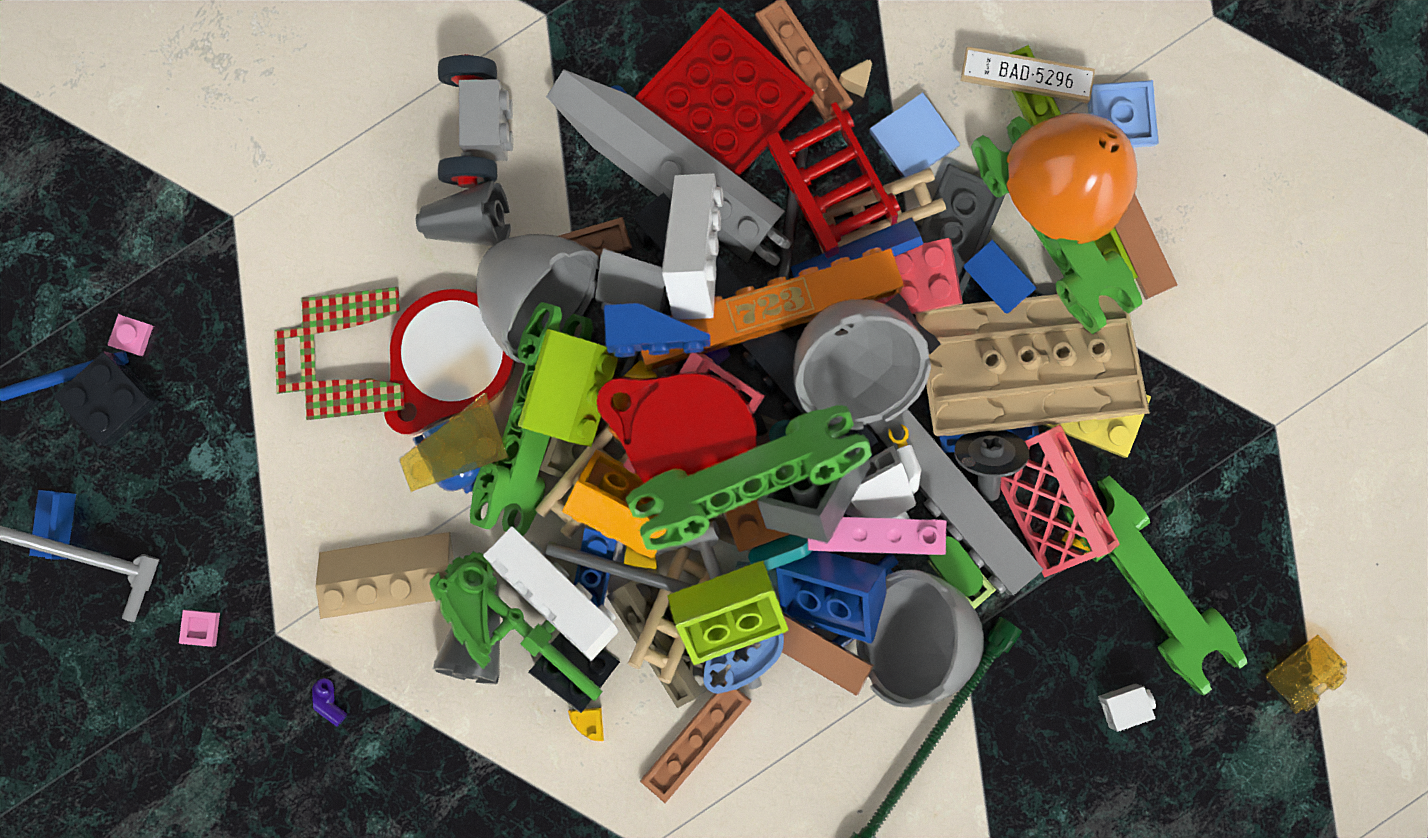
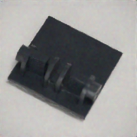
M561 632L551 643L553 647L599 688L602 687L620 663V661L604 649L591 661ZM543 655L528 672L580 713L583 712L592 700Z

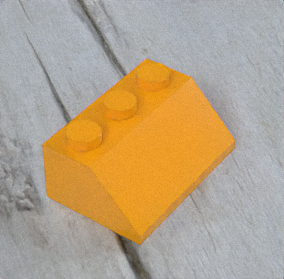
M596 449L577 480L562 512L571 516L575 521L600 531L604 536L627 545L636 553L644 554L653 559L657 550L646 549L639 529L645 522L659 514L645 518L633 517L626 501L629 493L643 485L644 482L636 473H632L623 467L624 463ZM644 497L636 505H644L654 498ZM667 529L653 533L650 538L662 536Z

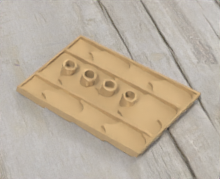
M1058 294L1027 297L1008 314L1004 313L994 301L954 305L916 313L918 323L929 333L933 334L941 343L929 355L931 370L926 383L934 434L936 436H953L1045 424L1055 425L1093 419L1103 420L1150 413L1130 313L1128 314L1123 311L1114 299L1100 295L1099 305L1105 314L1107 325L1094 334L1085 329L1069 313Z

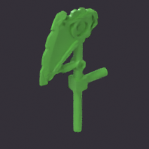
M473 551L470 555H465L463 559L457 557L452 561L453 564L447 566L445 570L447 575L444 576V579L440 578L438 572L429 581L430 589L436 602L440 601L441 614L447 624L451 622L453 634L462 645L465 643L469 655L482 668L491 661L488 657L491 653V647L497 640L501 641L510 630L515 629L524 637L520 644L534 657L540 652L593 701L602 694L603 691L549 643V640L553 637L551 634L556 628L547 619L542 625L538 623L533 628L524 620V614L520 609L510 608L495 594L496 589L494 586L497 585V579L492 575L494 571L491 564L483 556L484 554ZM487 605L503 618L502 623L492 632L493 636L491 638L488 630Z

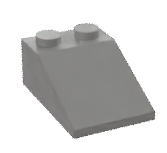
M603 249L595 296L597 302L602 304L601 309L604 310V305L640 303L662 313L668 297L662 274L663 268Z

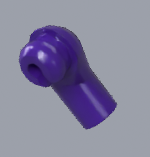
M327 678L319 679L312 688L313 708L317 713L338 727L346 718L347 713L335 705L334 687L331 680Z

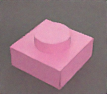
M118 314L108 346L143 357L153 326Z
M183 610L179 643L216 646L220 613Z

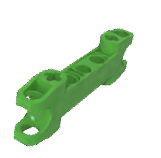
M1020 116L1012 119L1006 127L1012 144L1026 130L1031 128L1030 124ZM984 135L976 138L971 145V149L980 175L992 194L1000 198L1009 193L1007 189L1009 163L1006 162L1009 152L999 150ZM1031 225L1064 276L1056 282L1058 296L1069 313L1090 333L1094 334L1107 325L1105 314L1099 305L1100 295L1114 299L1119 307L1128 314L1143 304L1131 270L1116 251H1110L1102 255L1094 241L1078 244L1075 240L1064 238L1055 240L1036 230Z
M541 302L535 308L528 324L523 330L518 346V358L526 365L495 462L494 464L486 463L480 468L472 490L470 522L480 528L490 530L496 524L501 511L504 509L502 519L503 531L507 532L513 527L523 536L529 530L537 514L535 508L543 500L545 482L542 477L538 476L550 436L519 427L518 422L546 330L550 329L559 332L562 313L561 308ZM549 312L548 322L545 328H543L542 319ZM572 314L565 321L561 333L574 336L576 327L581 323V333L577 338L591 341L592 321L589 318ZM488 503L487 514L482 520L481 510ZM518 511H520L521 522L515 527V517Z
M836 405L811 411L793 419L787 425L786 436L690 476L681 469H674L655 476L634 489L626 497L633 517L645 518L659 514L645 522L639 529L646 549L659 550L684 544L703 535L709 527L708 519L807 477H810L811 481L815 484L829 483L845 476L851 470L865 463L871 456V451L864 435L857 434L836 439L849 432L854 426L848 407ZM843 417L839 423L828 427L829 422L833 418ZM861 447L860 451L854 456H844V454L852 449ZM644 497L654 498L644 505H636ZM667 529L662 536L650 538L653 533Z
M1104 476L1098 481V484L1107 500L1105 515L1120 543L1108 555L1169 638L1157 646L1161 655L1174 672L1185 679L1196 692L1205 695L1212 690L1209 681L1202 671V663L1208 653L1214 650L1219 651L1233 667L1242 668L1248 663L1236 635L1222 615L1214 608L1210 607L1200 615L1139 532L1150 524V519L1138 501L1127 493L1111 476ZM1063 506L1064 514L1069 523L1072 524L1075 515L1070 507ZM1075 534L1077 540H1080L1083 546L1088 547L1091 551L1092 549L1087 539ZM1103 555V556L1098 557V558L1095 557V558H1092V559H1093L1095 562H1098L1100 559H1102V558L1105 557L1106 555Z

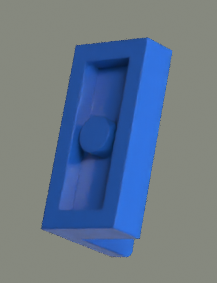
M991 240L964 265V269L1006 314L1011 312L1037 288L994 240Z
M38 490L32 535L69 545L76 494ZM30 548L29 556L45 557V559H67Z

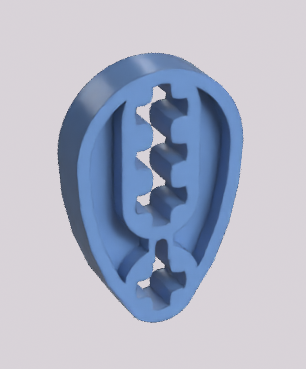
M782 633L760 641L761 645L758 648L754 645L750 646L747 650V655L749 656L747 660L744 658H740L738 661L734 659L735 651L707 660L703 678L706 688L713 693L720 694L736 690L760 677L779 659L783 650L784 634ZM730 664L731 668L725 675L727 683L723 685L719 682L716 686L712 684L713 675L710 672L712 670L720 672L726 665Z

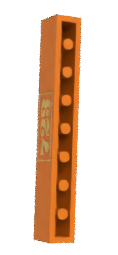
M880 247L865 251L862 253L863 257L851 261L849 257L837 259L830 263L831 267L818 270V267H811L799 272V277L789 280L786 277L772 279L763 288L756 290L753 286L742 288L735 292L736 296L724 300L722 296H716L714 299V318L676 320L710 334V347H704V351L699 352L706 354L810 322L826 307L840 301L850 299L878 301L898 293L900 294L904 284L892 249L882 251ZM683 348L669 349V353L664 355H650L649 350L640 351L646 371L686 360L691 354L683 352Z

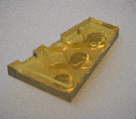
M483 393L468 407L457 413L442 427L431 433L399 458L411 492L508 457L486 393Z

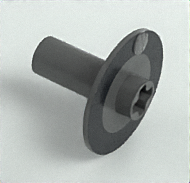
M1007 430L964 434L955 444L954 453L956 460L963 468L978 475L977 492L985 501L998 499L1000 496L1001 477L1019 472L1026 466L1029 459V448L1024 440Z

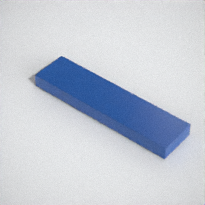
M911 217L839 247V253L828 259L825 254H821L792 266L791 270L794 278L799 277V272L807 268L818 267V270L831 267L830 263L844 257H849L850 261L863 257L862 253L877 247H880L882 251L891 248L893 255L897 256L923 245V241Z

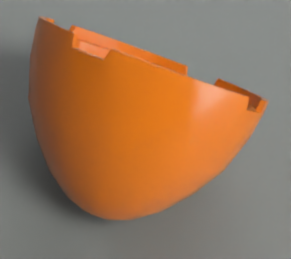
M1070 112L1046 119L1026 130L1013 144L1007 156L1006 162L1009 163L1007 189L1014 205L1023 218L1036 230L1055 240L1064 238L1075 240L1078 244L1098 240L1108 234L1126 213L1137 188V160L1130 140L1117 125L1093 114Z

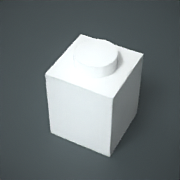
M1133 684L1098 696L1109 728L1117 732L1156 719L1152 710L1156 708L1154 697L1149 689L1145 690L1144 686Z

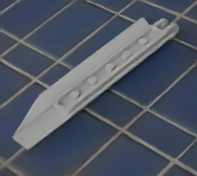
M567 70L562 71L546 97L595 150L655 195L660 196L664 192L670 200H672L675 175L714 173L717 187H722L723 207H718L721 215V230L717 231L718 242L746 263L749 262L753 253L756 252L772 265L778 264L780 258L774 251L764 246L762 241L768 235L770 239L782 248L788 249L791 246L792 242L773 227L785 212L782 208L631 95Z

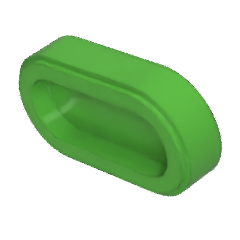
M946 536V555L928 554L929 560L946 582L957 588L965 596H972L981 589L983 575L956 539Z

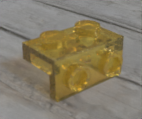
M1317 634L1266 675V679L1290 703L1291 710L1297 714L1302 709L1309 711L1318 704L1321 694L1328 689L1334 691L1347 679L1345 676L1347 674V663Z

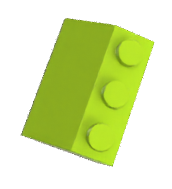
M547 329L518 426L568 442L592 447L601 417L597 409V396L603 385L612 380L619 357L614 356V352L608 353L606 346Z
M763 560L667 595L675 626L694 665L789 631Z

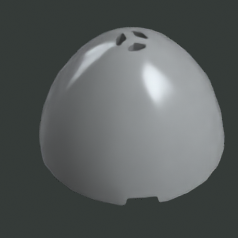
M527 234L510 237L493 245L484 254L479 263L476 277L478 306L484 324L506 355L516 362H521L518 358V346L522 333L535 308L541 302L561 308L560 333L565 321L572 314L585 315L596 294L597 282L595 274L596 269L599 270L600 267L598 256L577 242L556 235ZM549 312L542 319L543 328H545L548 322Z
M860 299L840 301L819 312L804 329L795 352L794 381L800 403L807 413L836 405L847 406L851 412L854 424L850 430H861L864 424L881 419L886 422L892 420L904 412L919 397L927 383L931 370L927 342L909 319L887 304ZM843 417L833 418L828 426L839 423Z
M900 570L886 576L887 594L874 641L870 644L856 639L857 655L874 665L869 674L872 682L870 688L883 701L896 707L907 708L939 702L960 690L976 671L983 652L984 636L982 624L966 596L945 580L919 570Z

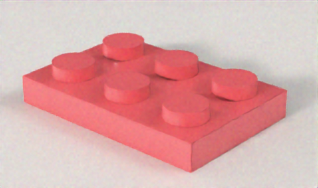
M950 238L923 243L919 247L894 256L904 284L900 295L906 301L912 314L963 304ZM894 296L878 300L877 302L886 304Z

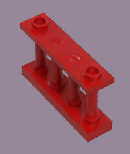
M837 102L830 104L832 120L791 141L788 139L782 141L778 132L766 137L768 149L827 259L839 253L838 242L842 241V236L883 215H886L892 226L897 223V212L900 211V206L893 193L887 195L851 129L854 127V122L847 109L841 111ZM840 131L848 147L806 169L803 167L798 169L792 159L796 157L795 153ZM855 158L863 173L862 176L821 197L818 195L812 196L807 187L811 185V180ZM870 186L879 203L837 225L833 223L827 224L822 215L826 213L827 208Z

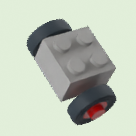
M469 54L445 57L438 62V79L446 85L459 87V146L463 152L461 156L449 157L439 161L438 179L441 182L458 185V187L471 188L487 181L496 182L497 164L495 161H508V151H513V133L509 131L508 119H513L512 99H509L508 90H504L499 79H497V66L493 60Z

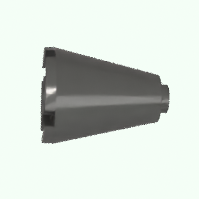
M487 181L421 207L419 214L416 215L417 230L419 233H423L426 239L493 246L510 236L511 223L505 224L504 214L510 213L506 194L499 183Z
M487 605L488 630L491 638L493 636L492 632L500 625V616ZM451 627L434 661L433 670L461 680L467 678L476 680V683L497 685L500 677V641L497 640L491 647V653L488 655L491 661L482 668L469 655L465 643L462 645L455 637Z

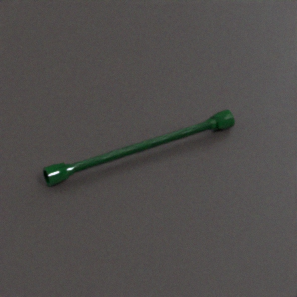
M999 617L986 637L989 643L985 647V653L982 654L983 657H981L974 674L959 692H956L957 696L954 695L955 699L951 700L950 706H947V710H944L945 713H942V716L939 717L940 720H937L935 727L927 735L928 738H925L926 741H923V745H920L921 749L918 748V752L913 756L914 759L910 760L909 766H906V769L903 770L904 773H901V776L898 778L899 780H896L897 784H894V787L891 788L892 791H889V794L886 795L887 798H884L882 805H879L877 812L874 813L875 816L873 815L872 819L869 820L870 823L868 822L865 828L862 827L859 833L853 832L850 838H876V832L884 824L883 821H886L888 814H891L890 810L893 811V807L896 806L895 803H898L897 800H900V796H903L902 793H905V789H908L907 786H910L909 782L913 781L914 775H917V772L920 771L919 768H922V765L925 764L924 761H927L926 757L929 758V754L932 753L931 750H934V747L937 746L936 743H939V740L942 739L941 736H944L943 732L946 733V729L949 728L948 725H951L950 722H953V718H956L955 715H958V711H961L960 708H963V705L966 703L965 701L968 700L970 694L975 690L974 687H977V683H980L979 680H982V676H985L984 673H987L986 669L990 668L991 662H994V659L997 657L999 658L1003 651L1008 653L1022 633L1019 628L1006 619Z

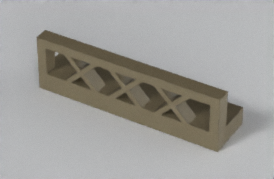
M630 580L606 597L637 643L660 588L647 585L651 591V598L647 599L642 596L636 587L640 582ZM668 603L665 614L669 621L675 623ZM657 630L649 648L668 656L675 638ZM687 649L686 656L682 655L671 683L668 684L660 681L677 708L696 699L708 690L704 683L700 686L693 676V666L700 668L704 674L706 661L694 665ZM649 663L656 676L659 677L662 668ZM715 670L710 672L713 675L711 682L715 685L721 679Z

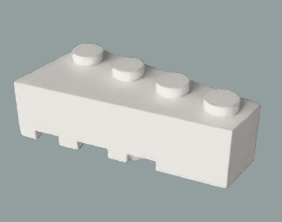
M714 173L675 175L662 270L674 319L714 318L716 255L719 252L717 231L721 230V215L718 207H723L722 187H717Z
M513 527L483 555L508 584L591 661L619 632L613 623L616 617L603 604L597 608L590 601L593 596L580 583L574 586L567 579L570 575L556 561L551 564L545 558V551L534 541L529 543Z

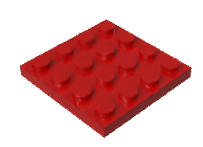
M719 7L639 92L635 99L740 177L768 147L766 137L776 132L780 134L812 100L815 92Z

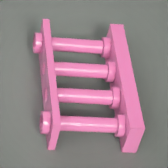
M842 517L829 543L808 539V550L946 555V520Z

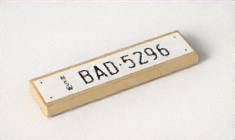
M967 47L960 81L1088 103L1091 98L1095 69Z

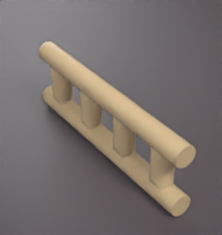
M931 168L883 185L887 195L893 193L894 196L914 188L920 206L903 213L901 210L898 211L897 223L911 217L915 222L946 210L943 198L932 201L926 186L927 182L935 180ZM870 190L832 205L822 215L828 225L832 223L836 225L835 217L851 211L853 215H856L865 210L864 206L875 203L878 200L873 191ZM888 219L874 224L869 222L858 230L842 236V241L838 242V245L841 247L887 228L891 224Z
M608 423L594 438L592 447H587L535 508L544 518L552 510L564 520L566 524L560 531L569 539L572 538L583 523L575 521L571 516L562 512L565 504L560 499L572 485L575 486L596 449L610 456L603 450L613 437L607 429ZM627 453L621 457L620 462L625 463L628 458Z
M685 546L677 550L666 575L667 577L679 580L682 571H685L699 578V583L710 580L705 566L688 559L692 551L691 548ZM660 589L628 665L640 669L645 660L662 668L658 679L670 684L685 650V645L675 623L663 618L669 603L667 595L673 592ZM657 630L675 638L668 656L649 648Z

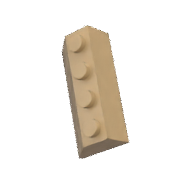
M445 532L319 552L316 593L320 619L436 601L430 589L429 581L438 572L440 578L444 579V576L447 575V572H445L447 566L453 564L454 554L451 533Z

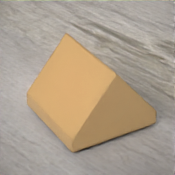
M867 59L841 72L839 82L845 90L864 97L872 67L871 61Z

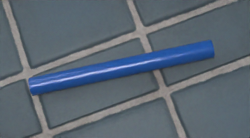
M125 351L114 353L123 363H129ZM93 360L0 388V400L5 401L71 381Z

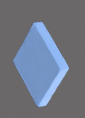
M1153 80L1093 84L1091 98L1087 103L1088 114L1103 117L1117 125L1128 137L1133 148L1151 147L1159 144Z
M923 92L869 130L902 178L926 170L960 146L958 140Z

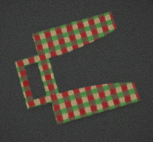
M399 287L301 298L302 327L274 330L276 392L281 394L305 391L306 420L405 410L403 384L357 379L316 381L314 334L363 325L399 312ZM300 337L301 382L286 383L284 339Z

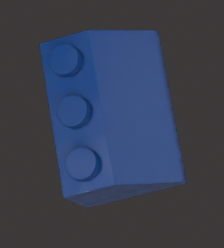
M812 551L802 559L776 568L779 601L783 613L803 624L872 644L887 594L884 567L825 551Z

